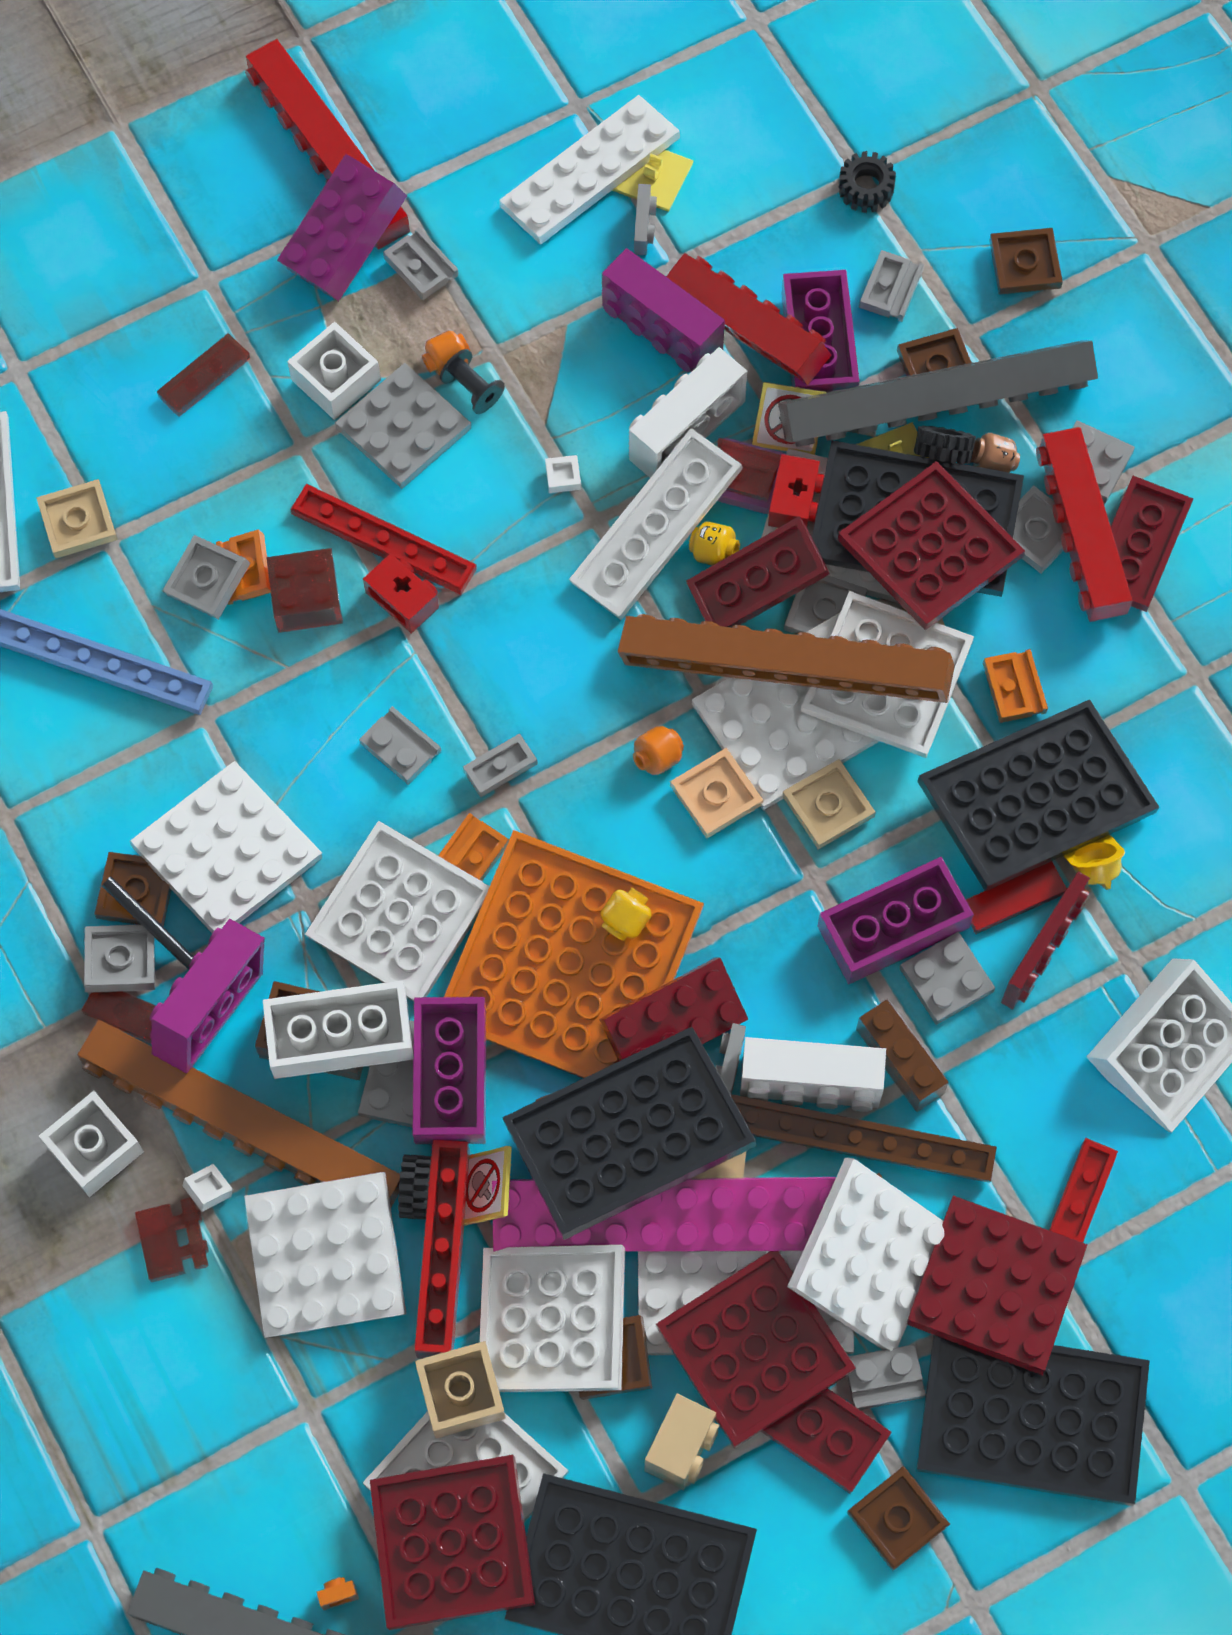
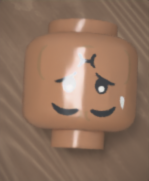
M987 433L975 440L971 462L975 467L1010 473L1017 469L1020 462V454L1017 453L1016 443L1012 439Z

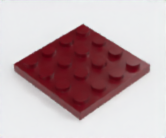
M937 461L840 531L837 538L924 630H927L1023 558L1025 550Z
M953 1195L942 1224L944 1237L939 1244L934 1246L908 1317L907 1325L1043 1375L1088 1244Z
M769 1251L656 1323L659 1333L708 1409L717 1412L715 1420L734 1449L856 1369L815 1305L787 1287L793 1272L779 1251Z
M513 1454L370 1480L387 1629L394 1630L535 1605L516 1459Z

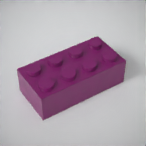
M345 154L277 261L295 275L339 302L407 195L392 181Z
M628 248L602 272V306L611 317H618L625 322L635 335H642L648 339L658 352L662 354L667 353L675 359L678 366L684 371L692 372L696 369L699 360L705 354L709 353L711 355L718 347L723 350L725 320Z
M832 270L783 274L781 295L784 317L786 318L790 314L803 325L802 329L808 333L813 329L826 339L824 345L831 353V357L809 385H806L790 374L791 386L827 393L859 386L860 380L847 271Z
M939 857L821 912L817 927L847 983L852 984L943 941L957 932L960 933L970 928L974 914L943 858Z
M230 918L222 929L218 927L214 930L209 939L208 947L203 953L198 952L193 957L187 974L183 978L178 977L170 989L169 997L164 1003L159 1002L150 1015L152 1031L150 1033L152 1055L186 1074L190 1071L262 976L265 942L263 936Z
M414 997L413 1138L415 1144H433V1140L486 1144L485 997Z

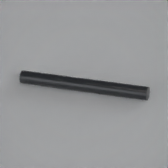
M110 876L102 884V887L189 970V965L194 956Z

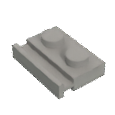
M419 227L415 230L414 234L405 236L383 252L385 261L422 300H425L445 286L452 277H458V268Z
M881 250L860 300L859 308L888 318L893 316L898 318V321L903 322L923 273L924 264L920 263L917 265L911 263L910 259Z
M393 706L384 717H381L359 739L360 744L407 785L431 763V760L436 755L441 753V747Z
M915 1344L893 1348L892 1351L886 1349L848 1356L856 1367L855 1371L847 1375L854 1406L859 1410L925 1398L926 1393L923 1387Z

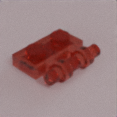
M191 1197L180 1201L183 1213L177 1216H173L170 1204L135 1212L150 1282L186 1274L183 1260L193 1259L195 1269L208 1267L206 1253L209 1252L207 1240H203L200 1228L202 1216L200 1210H196L195 1202ZM186 1228L189 1243L180 1247L176 1230Z

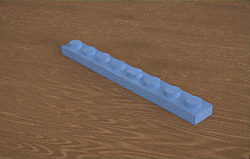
M0 609L1 647L201 715L213 689L211 681Z

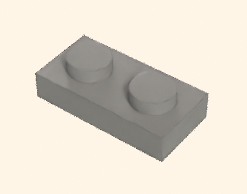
M638 184L634 254L647 255L648 244H654L655 225H649L650 215L656 216L657 197L651 196V184Z
M519 733L464 765L463 772L479 796L483 797L536 766L538 762Z
M734 1023L732 1024L730 1034L723 1033L719 1053L725 1054L723 1066L716 1065L715 1067L730 1094H732L746 1032V1026Z

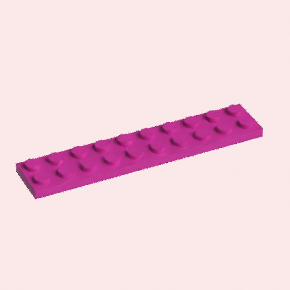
M836 1177L690 1178L563 1240L533 1179H510L508 1216L493 1219V1252L507 1247L623 1245L625 1251H803ZM492 1181V1194L497 1181Z

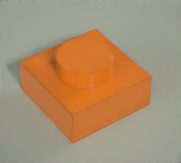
M344 1577L324 1583V1589L317 1591L319 1603L323 1610L359 1599L354 1582L352 1580L346 1582Z

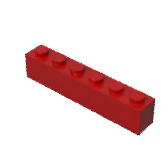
M684 253L666 277L725 320L724 331L806 385H809L831 357V353L824 345L826 339L813 329L809 333L802 329L803 325L792 315L788 314L786 318L780 315V310L770 301L765 299L762 303L757 300L758 296L747 286L737 287L734 285L735 281L722 270L718 274L711 270L713 267L702 257L697 256L694 259Z
M1081 427L1045 433L1042 435L1040 447L1036 448V457L1039 466H1044L1047 475L1044 477L1046 492L1048 495L1053 496L1055 502L1053 505L1055 522L1057 524L1061 523L1062 526L1061 542L1065 553L1069 552L1071 557V578L1073 582L1078 581L1081 591L1078 593L1080 608L1082 611L1087 612L1089 622L1126 615L1133 600Z
M433 1140L415 1339L417 1359L454 1350L470 1158L469 1143L465 1141Z

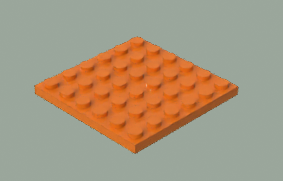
M513 830L444 997H485L487 1041L580 1078L588 1077L619 1062L599 1019L675 979L704 908V903ZM631 888H634L648 898L645 905L651 910V918L636 938L631 939L627 937L622 941L602 927L604 921L601 919L600 913L616 890L629 892Z

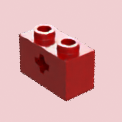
M781 454L769 510L768 526L779 528L798 516L803 519L806 527H808L809 521L815 522L818 503L813 502L814 494H821L824 474L819 473L820 461Z
M390 553L363 578L365 593L412 634L439 608L438 591L427 579L422 581L414 574L413 567L405 559L398 560Z

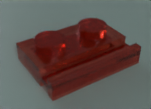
M719 438L717 447L742 464L743 467L726 491L767 502L777 474L781 455Z

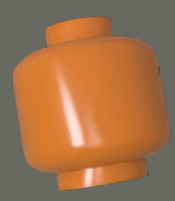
M445 331L426 341V354L422 355V359L430 373L435 371L440 376L444 365L453 355L463 349L470 351V348L461 333L457 335L453 331Z
M656 726L635 740L633 760L641 770H646L652 775L662 774L680 762L684 749L683 741L675 730L664 726Z

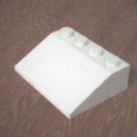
M1173 958L1087 1055V1058L1109 1083L1165 1130L1173 1132L1232 1063V1003L1195 960Z

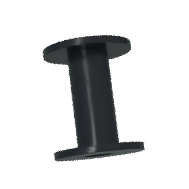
M463 349L453 355L444 365L440 373V380L447 384L456 379L472 394L471 403L473 411L476 414H482L499 400L505 389V383L502 380H495L488 384L469 366L472 360V352L468 349Z

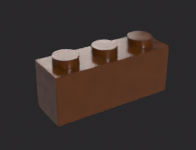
M888 999L859 1017L856 1028L857 1032L868 1047L886 1049L885 1070L916 1112L945 1094L949 1082Z

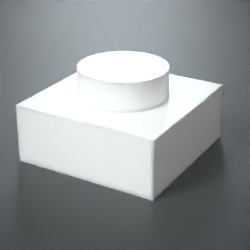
M577 455L545 459L549 493L581 490Z
M214 1164L184 1178L183 1188L202 1212L232 1196V1187Z

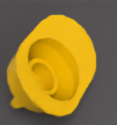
M1108 835L1066 854L1064 857L1073 866L1076 874L1079 871L1090 878L1089 885L1099 884L1104 889L1109 890L1111 889V880L1118 877L1121 873V858L1124 856L1125 851L1112 836Z

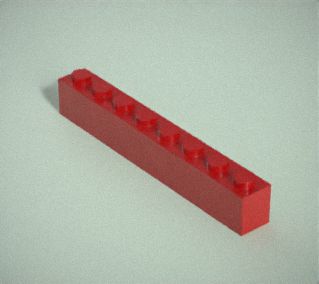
M278 39L246 55L248 69L245 70L248 80L252 86H259L266 105L269 108H275L282 127L285 130H291L298 149L301 152L306 151L308 153L313 169L318 175L321 173L327 179L326 183L345 154L374 170ZM402 207L399 208L375 246L378 250L410 232L408 215Z

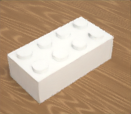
M720 347L711 355L709 353L705 354L699 360L696 369L689 375H682L675 383L672 391L667 395L659 396L648 413L644 416L639 415L630 424L629 460L651 478L690 428L704 438H707L745 402L747 370Z
M403 980L263 1000L269 1064L274 1079L414 1059Z
M745 1037L740 1096L768 1101V1099L782 1100L783 1104L789 1106H800L803 1102L817 1103L818 1107L824 1109H834L838 1105L852 1106L851 1108L855 1111H872V1108H879L884 1090L886 1049Z

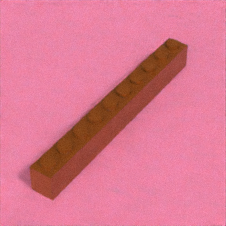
M639 614L637 617L626 616L618 653L624 664L629 666L942 703L948 702L955 667L951 653L938 647H929L927 650L916 649L904 643L889 646L881 645L877 641L868 639L854 642L840 636H830L829 639L819 638L806 632H799L796 635L784 634L777 629L771 628L757 631L743 625H734L732 628L722 627L709 621L695 624L688 623L680 618L660 620L647 614Z
M99 1019L77 1054L84 1065L82 1069L88 1074L99 1079L104 1075L114 1080L112 1084L119 1090L127 1094H131L133 1090L143 1095L142 1100L148 1105L159 1110L164 1106L174 1111L172 1116L187 1125H191L193 1121L203 1126L202 1131L218 1141H221L222 1137L234 1142L233 1147L247 1156L255 1153L265 1158L263 1163L278 1172H282L284 1168L294 1173V1179L303 1185L385 1172L390 1208H392L399 1195V1173L193 1067L187 1074L152 1055V1046Z

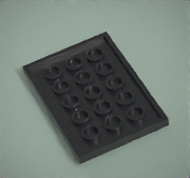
M832 440L812 539L826 565L868 572L837 540L838 533L936 461L1013 538L1024 475L950 463L948 461L942 462L937 459L932 460L926 457ZM1007 570L977 591V593L1002 597Z
M1090 699L919 775L917 780L985 892L1157 813L1160 808Z
M693 1027L685 1029L502 1117L563 1240L757 1146L754 1136Z
M933 1335L916 1471L1134 1506L1150 1360L1053 1345L1043 1375Z
M543 1473L526 1536L535 1605L507 1610L505 1621L558 1635H732L757 1529Z

